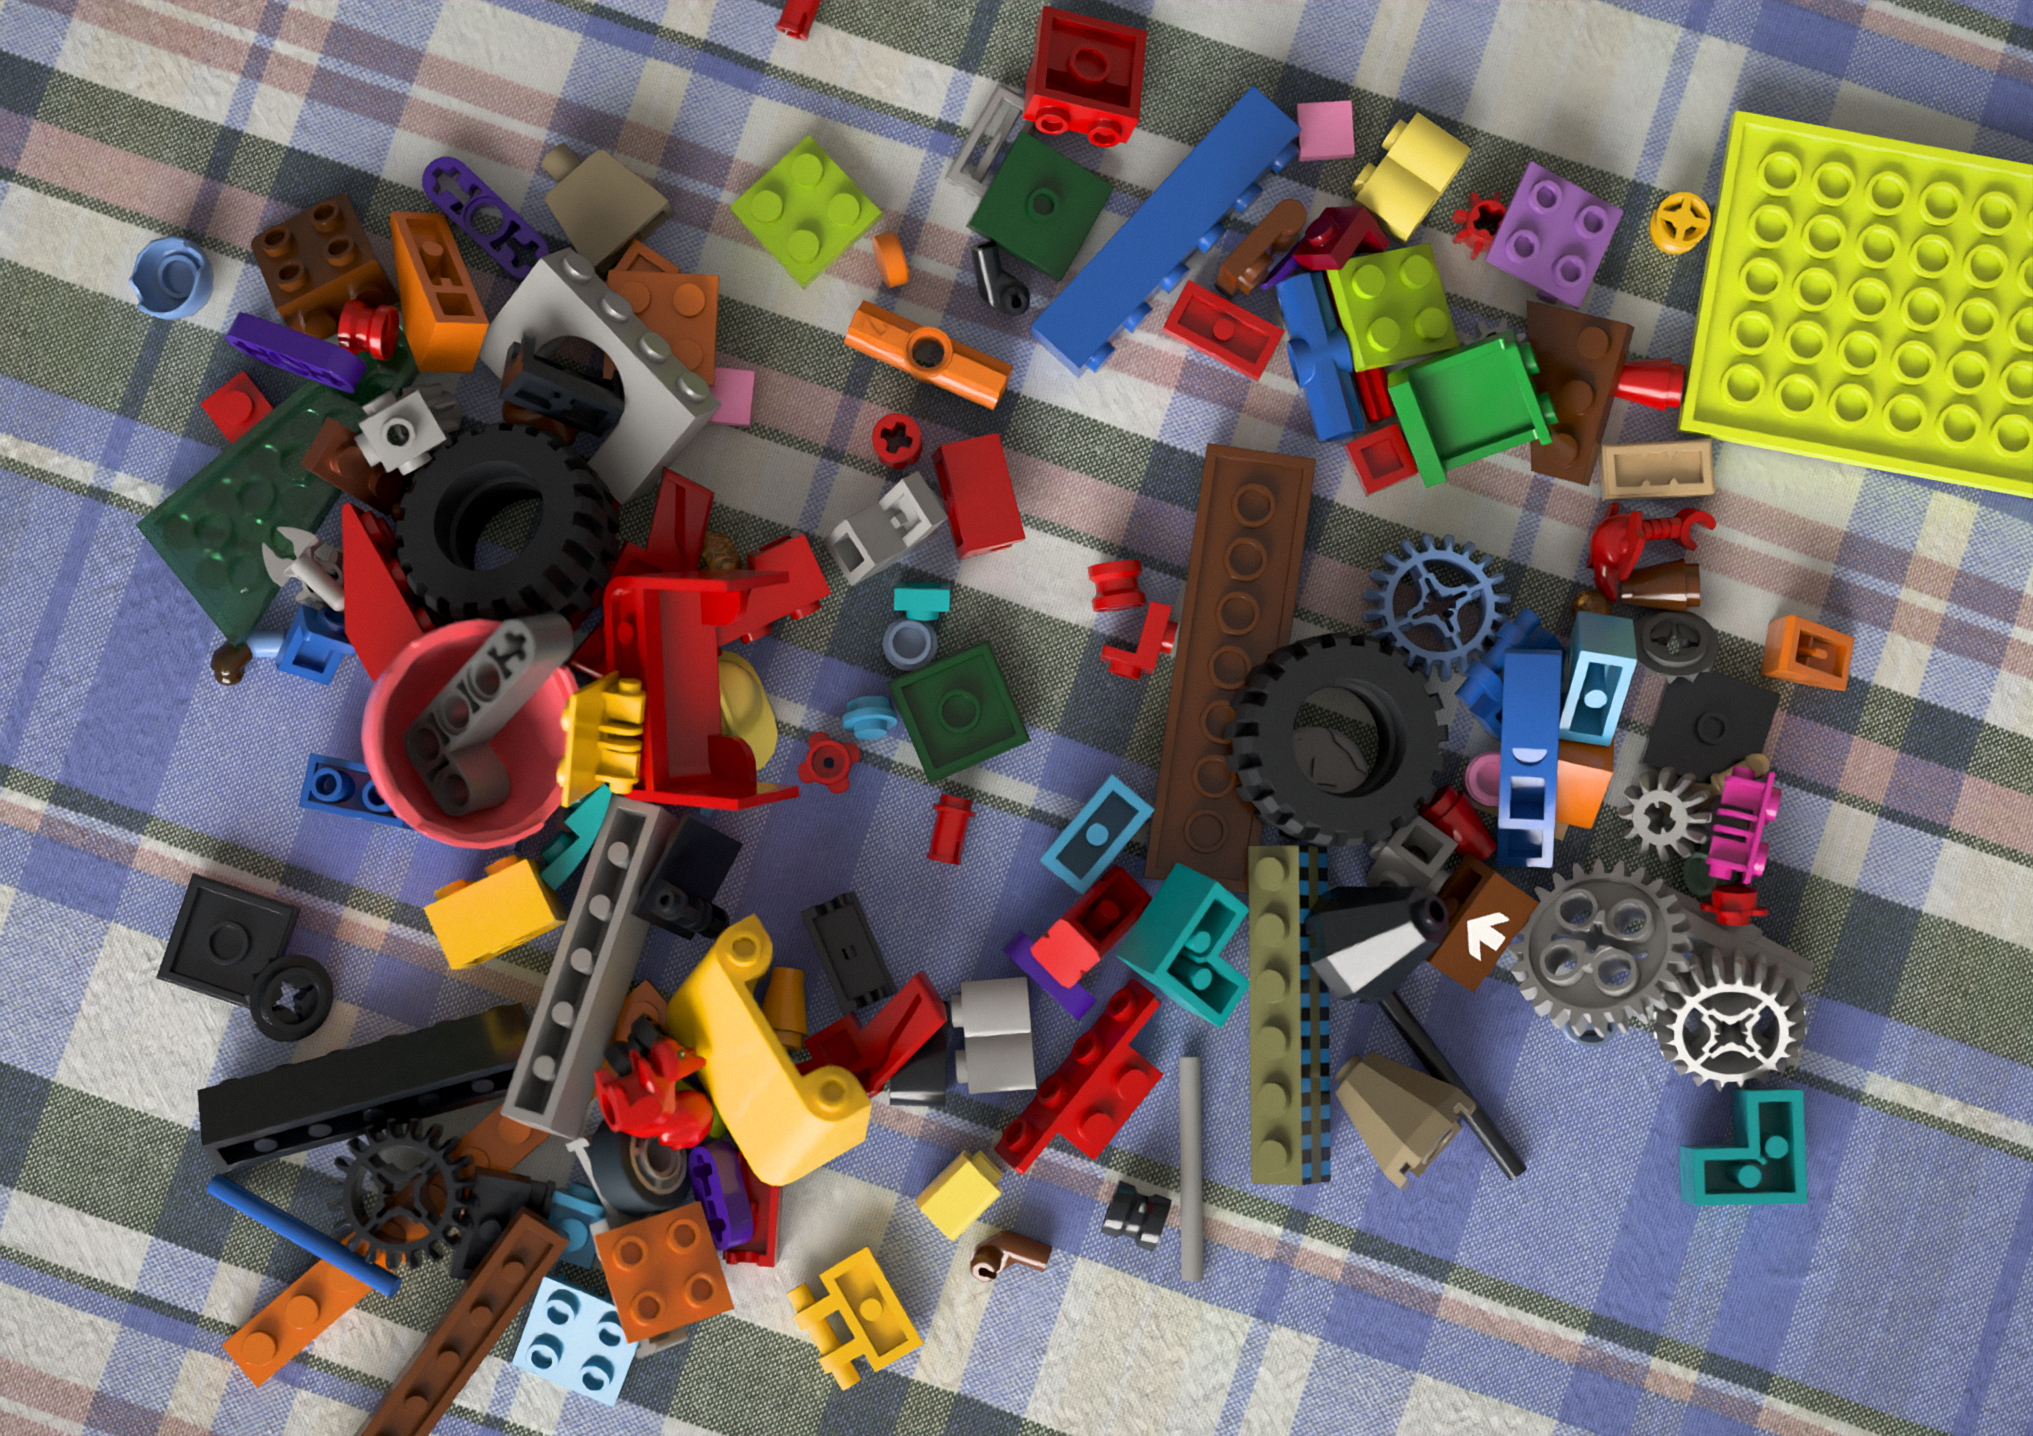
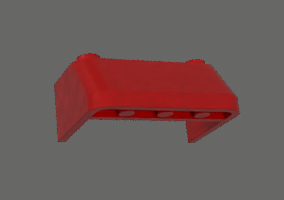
M717 569L619 576L608 583L603 598L607 674L612 671H619V679L632 678L640 680L641 690L646 692L644 721L640 723L643 725V733L639 735L614 733V735L631 737L642 742L641 750L633 751L634 753L641 754L639 781L633 784L631 793L623 794L626 798L636 801L739 811L799 797L798 785L757 782L756 760L749 744L738 736L722 735L716 626L736 624L743 618L748 605L747 589L789 583V571Z

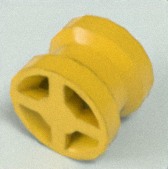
M1677 192L1669 195L1652 213L1648 222V233L1652 243L1659 250L1667 254L1680 255L1690 251L1707 234L1711 224V214L1707 204L1699 196L1690 192ZM1667 221H1668V222H1671L1672 225H1673V227L1676 229L1675 234H1674V230L1671 228L1670 224H1667V223H1666Z

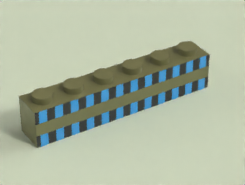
M1302 845L1248 846L1251 1184L1309 1185L1330 1182L1329 987L1310 963L1309 948L1316 946L1315 931L1306 935L1304 921L1321 894L1328 891L1327 847Z

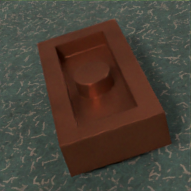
M327 417L300 465L371 508L388 516L391 512L392 503L399 498L415 470L402 475L398 467L387 472L382 462L371 467L354 439L359 434Z

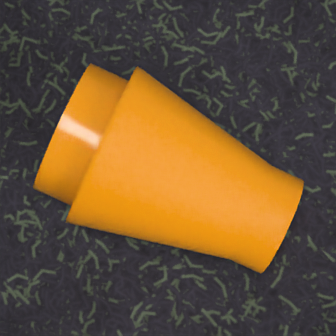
M775 967L772 968L771 980L760 1010L785 1051L802 1050L803 1038L809 1037L804 992L805 972L799 969Z

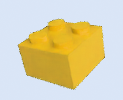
M513 854L487 866L485 870L488 877L476 883L474 880L466 882L465 879H460L434 892L437 901L424 907V910L452 969H472L567 923L569 917L557 891H554L539 876L541 861L525 859L524 856L517 858L516 854Z

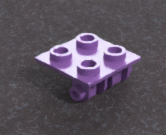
M1529 161L1484 260L1538 289L1536 297L1549 304H1556L1557 300H1560L1575 309H1579L1623 214V210L1540 165Z

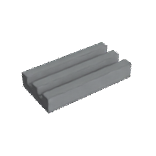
M999 83L997 84L946 173L945 180L953 185L957 184L964 188L965 192L982 198L987 189V186L983 185L982 181L1023 111V96ZM1002 102L1010 103L1009 111L971 177L965 175L962 172ZM1026 120L1021 130L1033 136L1037 130L1036 122Z

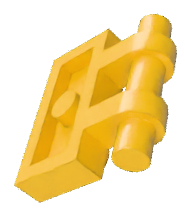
M869 1245L819 1274L829 1292L823 1298L816 1301L806 1282L786 1293L797 1311L793 1315L801 1330L805 1328L808 1330L822 1355L818 1361L826 1374L832 1372L842 1391L861 1380L851 1360L861 1354H865L873 1370L877 1372L924 1344L923 1338ZM838 1309L854 1335V1338L843 1344L840 1343L826 1319V1316Z

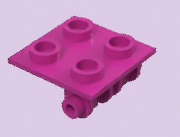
M1733 766L1732 775L1725 776L1720 804L1749 810L1751 813L1746 814L1729 809H1717V815L1746 822L1748 826L1745 831L1723 825H1714L1713 831L1744 839V843L1712 836L1708 857H1706L1705 861L1706 864L1710 865L1708 876L1731 880L1733 871L1740 872V879L1734 882V885L1745 886L1750 883L1751 878L1755 879L1757 875H1762L1769 849V843L1760 841L1763 825H1768L1769 821L1774 822L1782 789L1773 787L1776 774L1774 772H1769L1757 782L1754 781L1755 770Z

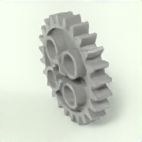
M1596 859L1592 874L1586 875L1578 863L1573 864V879L1567 882L1558 873L1552 874L1556 889L1552 892L1538 886L1534 889L1541 902L1529 916V922L1516 934L1517 938L1522 942L1508 946V951L1513 958L1520 961L1510 967L1517 981H1523L1518 989L1526 1001L1534 999L1531 1005L1540 1017L1550 1012L1549 1019L1558 1029L1564 1026L1570 1019V1026L1578 1036L1584 1033L1589 1023H1592L1599 1037H1605L1609 1022H1615L1623 1034L1628 1033V1017L1633 1015L1645 1025L1648 1024L1649 1016L1646 1007L1653 1004L1659 1009L1666 1010L1668 1006L1661 995L1664 989L1672 992H1681L1682 990L1680 983L1673 973L1689 972L1691 969L1686 957L1680 954L1694 949L1689 936L1683 934L1691 928V925L1685 913H1679L1683 907L1675 894L1667 895L1669 890L1661 878L1650 883L1651 878L1642 866L1630 877V871L1622 860L1618 861L1612 873H1608L1601 859ZM1584 910L1592 911L1590 917L1585 922L1570 924L1577 913ZM1636 920L1646 921L1640 931L1634 934H1623L1626 926ZM1558 936L1567 937L1570 939H1558L1554 941V939ZM1645 954H1648L1647 957L1644 959H1637L1632 957L1643 956ZM1577 961L1575 968L1570 973L1555 975L1558 967L1563 963ZM1621 971L1631 972L1628 980L1618 986L1608 985L1611 977Z

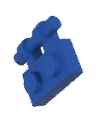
M1525 607L1512 623L1506 621L1495 634L1498 638L1497 642L1480 662L1478 660L1472 662L1464 672L1467 679L1454 693L1458 699L1470 707L1469 711L1484 730L1500 742L1502 736L1505 648L1562 650V663L1566 653L1555 635L1539 625L1541 619Z

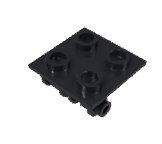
M684 814L677 828L667 838L665 850L653 873L643 883L639 891L638 900L630 914L689 941L692 940L695 933L708 939H718L730 927L727 912L713 904L712 901L743 844Z

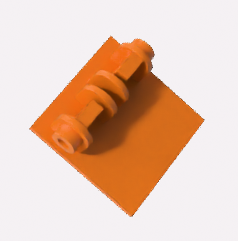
M700 1201L593 1236L627 1345L735 1309Z

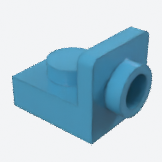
M572 1181L570 1189L560 1187L554 1191L551 1200L554 1203L548 1221L569 1233L570 1243L558 1259L590 1270L593 1267L597 1253L589 1225L607 1219L609 1215L593 1186Z

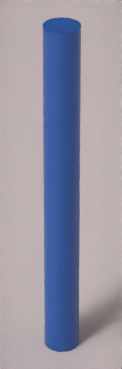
M220 1173L211 1179L207 1187V1193L385 1296L392 1298L398 1292L402 1284L401 1277L376 1263H367L365 1257L361 1254L350 1251L347 1246Z

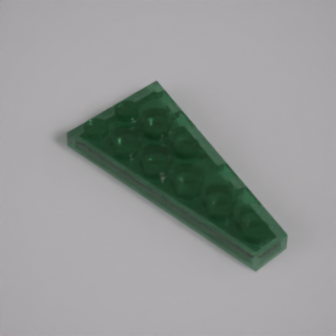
M400 325L397 345L389 360L375 359L370 352L364 351L356 355L365 362L368 369L354 393L345 392L310 379L136 524L137 528L223 635L238 650L242 649L281 588L280 585L272 580L266 569L262 544L268 545L282 559L290 558L295 561L297 557L294 554L293 542L287 539L277 528H298L315 535L343 490L300 465L325 420L329 417L360 435L363 433V430L358 424V420L367 416L362 406L392 390L396 399L403 395L402 389L410 387L420 373L405 332Z

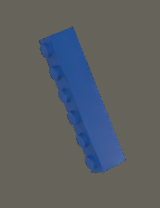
M1253 85L1031 324V336L1076 377L1080 378L1088 368L1097 373L1116 352L1117 349L1111 343L1126 328L1130 333H1134L1151 315L1154 309L1148 303L1158 292L1164 289L1170 294L1183 281L1190 271V268L1185 263L1195 252L1200 249L1204 254H1207L1219 242L1227 231L1222 223L1236 209L1239 213L1244 214L1256 202L1264 191L1258 184L1267 174L1273 170L1280 175L1292 163L1300 152V149L1295 144L1298 141L1302 128Z

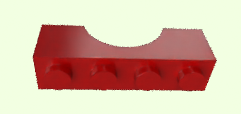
M797 530L792 531L747 553V570L789 571V583L747 589L748 605L743 618L736 624L716 626L718 657L723 654L720 646L739 637L743 644L757 640L773 630L770 625L771 622L790 614L792 620L808 616L822 607L820 599L832 594L804 533ZM603 620L597 624L605 639V624Z

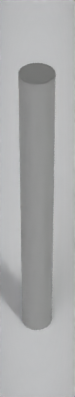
M1185 1056L1179 1057L1181 1280L1202 1281L1204 1280L1201 1057Z

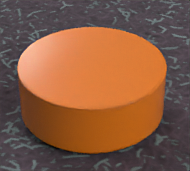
M889 231L873 236V251L885 286L891 289L907 284L909 280L908 265L896 233Z

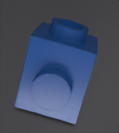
M301 604L276 655L277 670L329 686L344 654L354 656L356 653L345 633V615L332 608L324 607L317 610Z

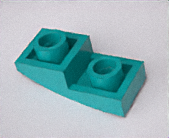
M610 782L604 783L564 809V822L573 832L570 835L564 830L559 832L541 850L540 855L544 859L540 862L539 876L554 891L571 875L593 844L609 806L612 794Z

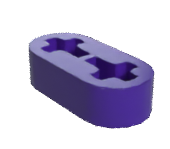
M1019 930L1003 947L1002 951L1075 1019L1080 1021L1097 1000L1078 982L1070 989L1065 986L1063 987L1032 956L1030 948L1035 942L1023 931Z
M717 1140L694 1147L688 1157L689 1176L695 1201L701 1202L715 1249L725 1250L747 1243L753 1235V1216L735 1150L724 1140Z

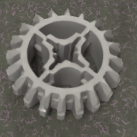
M1739 945L1734 950L1732 957H1723L1722 952L1716 946L1711 952L1710 960L1704 961L1693 953L1689 959L1690 971L1673 973L1682 987L1681 992H1672L1664 989L1661 995L1668 1008L1662 1010L1654 1005L1652 1008L1653 1018L1656 1019L1655 1023H1653V1032L1657 1042H1660L1661 1054L1665 1061H1674V1069L1678 1072L1679 1076L1692 1072L1693 1081L1698 1087L1710 1078L1714 1079V1085L1720 1093L1727 1082L1736 1081V1085L1741 1090H1744L1748 1083L1747 1079L1754 1077L1766 1086L1769 1079L1768 1070L1771 1069L1784 1074L1787 1067L1786 1057L1798 1058L1800 1051L1799 1040L1805 1039L1807 1032L1805 1015L1807 1011L1805 1001L1800 996L1798 983L1794 980V977H1786L1785 968L1780 962L1768 966L1767 958L1761 951L1750 960L1745 959L1744 950ZM1768 1005L1775 1014L1770 1025L1763 1031L1758 1027L1757 1021L1761 1018L1760 1011ZM1695 1007L1700 1011L1701 1019L1699 1020V1027L1692 1033L1684 1022L1688 1013Z

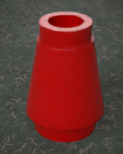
M1672 357L1625 361L1615 397L1665 412L1666 407L1680 408L1685 364L1671 363Z
M1445 784L1437 789L1430 803L1422 804L1417 811L1419 816L1458 843L1454 851L1463 858L1469 852L1483 862L1497 847V842L1491 837V833L1463 790L1456 791L1450 784Z

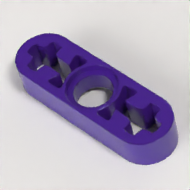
M440 157L433 160L426 167L422 176V186L431 202L514 280L522 283L533 269L526 264L517 269L515 266L518 264L519 259L514 251L505 244L515 226H518L521 230L513 233L512 236L524 249L529 251L535 246L539 247L535 252L538 261L541 257L552 254L544 238L463 162L453 157ZM444 173L451 178L457 173L460 174L456 181L460 188L471 198L465 206L447 190L438 195L442 188L437 181L440 175ZM476 190H480L482 192L474 196ZM488 206L499 209L502 212L503 221L501 227L495 233L483 235L474 230L473 218L478 210ZM463 208L460 215H457L455 213L457 210ZM502 245L499 252L494 250L495 247Z
M238 312L224 336L226 341L233 347L256 360L349 393L355 392L368 369L364 361L338 345L244 312Z

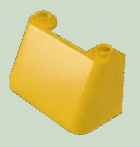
M754 913L730 926L718 937L672 995L667 1005L666 1020L669 1031L676 1041L683 1047L696 1049L695 1056L706 1059V1065L694 1071L753 1172L761 1181L767 1184L783 1186L794 1182L865 1141L872 1104L857 1079L849 1071L841 1067L827 1066L803 1078L795 1068L753 998L757 984L766 979L767 969L772 961L773 949L767 932Z

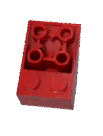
M348 502L342 506L345 633L371 680L376 682L391 659L411 641L446 624L438 613L434 612L431 614L428 608L424 606L422 600L407 584V575L400 567L397 556L393 549L400 545L395 541V533L383 517L378 519L372 510L365 512Z

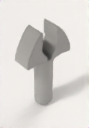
M278 527L277 530L293 542L294 554L297 558L295 561L290 558L282 559L272 548L263 543V558L272 580L283 587L290 577H299L335 611L344 610V588L314 561V552L324 542L305 530L292 527Z

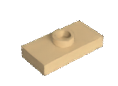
M1711 439L1605 444L1600 446L1599 461L1602 502L1700 497L1715 494Z

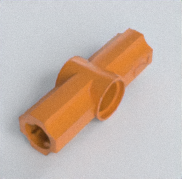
M865 300L862 301L856 310L844 340V345L909 373L919 383L934 384L992 411H995L1013 371L1012 365L949 338L939 328L924 327ZM935 344L940 347L944 352L942 361L935 367L930 368L917 364L913 357L920 346Z

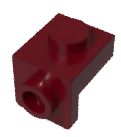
M1364 206L1326 207L1319 218L1308 226L1305 231V238L1292 256L1303 270H1342L1353 253L1385 252L1390 241L1378 226L1379 223L1376 217L1366 210Z

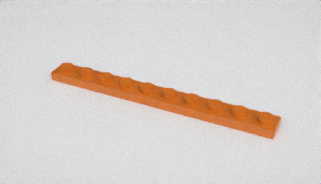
M649 979L644 980L626 996L609 1046L614 1041L629 1042L627 1036L631 1033V1024L642 1013L651 1016L670 1033L666 1020L669 1002ZM604 1059L602 1068L611 1073L615 1079L620 1077ZM595 1085V1088H594V1091H593V1094H592V1097H591L590 1102H591L596 1096H598V1095H597L596 1085ZM503 1102L461 1138L460 1146L452 1155L456 1160L468 1154L473 1155L474 1162L470 1166L461 1168L464 1178L474 1175L476 1166L510 1172L552 1134L528 1127L501 1115ZM441 1170L437 1172L438 1175L430 1184L429 1194L433 1203L438 1207L436 1213L442 1218L447 1203V1187ZM419 1178L412 1180L394 1196L396 1202L389 1209L409 1201L415 1202L416 1197L410 1195L416 1193L413 1185ZM470 1188L465 1189V1196H468ZM398 1215L381 1229L391 1236L402 1239L421 1238L430 1233L422 1223L416 1225L411 1219ZM353 1231L341 1243L347 1246L348 1241L356 1232ZM365 1242L363 1246L354 1251L365 1257L370 1244ZM383 1251L381 1257L375 1263L387 1269L385 1263L386 1251ZM403 1253L400 1266L406 1261L405 1253ZM321 1259L224 1342L222 1346L258 1388L371 1292L373 1288Z

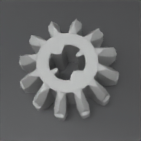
M1667 766L1661 769L1659 777L1651 771L1640 774L1639 782L1641 787L1631 785L1625 789L1624 795L1633 805L1620 808L1618 816L1623 819L1633 820L1634 826L1623 832L1624 838L1629 840L1638 835L1643 838L1639 845V854L1646 856L1657 848L1660 861L1668 862L1673 859L1675 851L1683 858H1687L1695 853L1693 842L1703 844L1709 840L1710 834L1708 830L1700 823H1708L1715 820L1716 812L1711 809H1701L1700 803L1711 797V791L1703 789L1694 794L1691 791L1696 779L1694 774L1689 772L1683 775L1677 782L1674 768ZM1668 803L1672 807L1669 816L1674 822L1665 825L1661 821L1664 817V812L1659 807Z

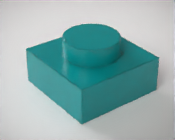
M896 582L894 588V610L906 611L907 619L937 620L939 619V611H950L951 583Z

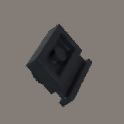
M476 1166L474 1175L478 1178L479 1185L470 1188L468 1197L479 1199L481 1205L477 1209H464V1216L472 1220L474 1226L469 1231H458L462 1244L453 1250L448 1268L449 1277L468 1280L522 1205L544 1219L549 1220L553 1205L551 1200L554 1191L557 1190L555 1181L531 1180V1176Z

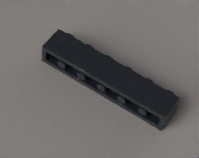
M522 1002L509 1006H495L487 1012L457 1020L440 1021L432 1027L402 1035H388L373 1043L351 1049L333 1050L325 1056L295 1064H281L266 1072L244 1078L226 1079L218 1085L199 1089L197 1093L202 1148L220 1174L362 1136L365 1135V1128L372 1124H376L381 1130L386 1129L387 1119L398 1117L402 1124H406L413 1117L424 1119L505 1097L532 1021Z

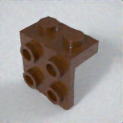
M338 194L321 201L312 208L268 228L256 235L251 241L252 250L274 305L290 329L325 340L338 333L340 316L348 300L363 301L369 308H377L382 304L394 305L400 302V296L396 287L373 252L355 208L346 194Z

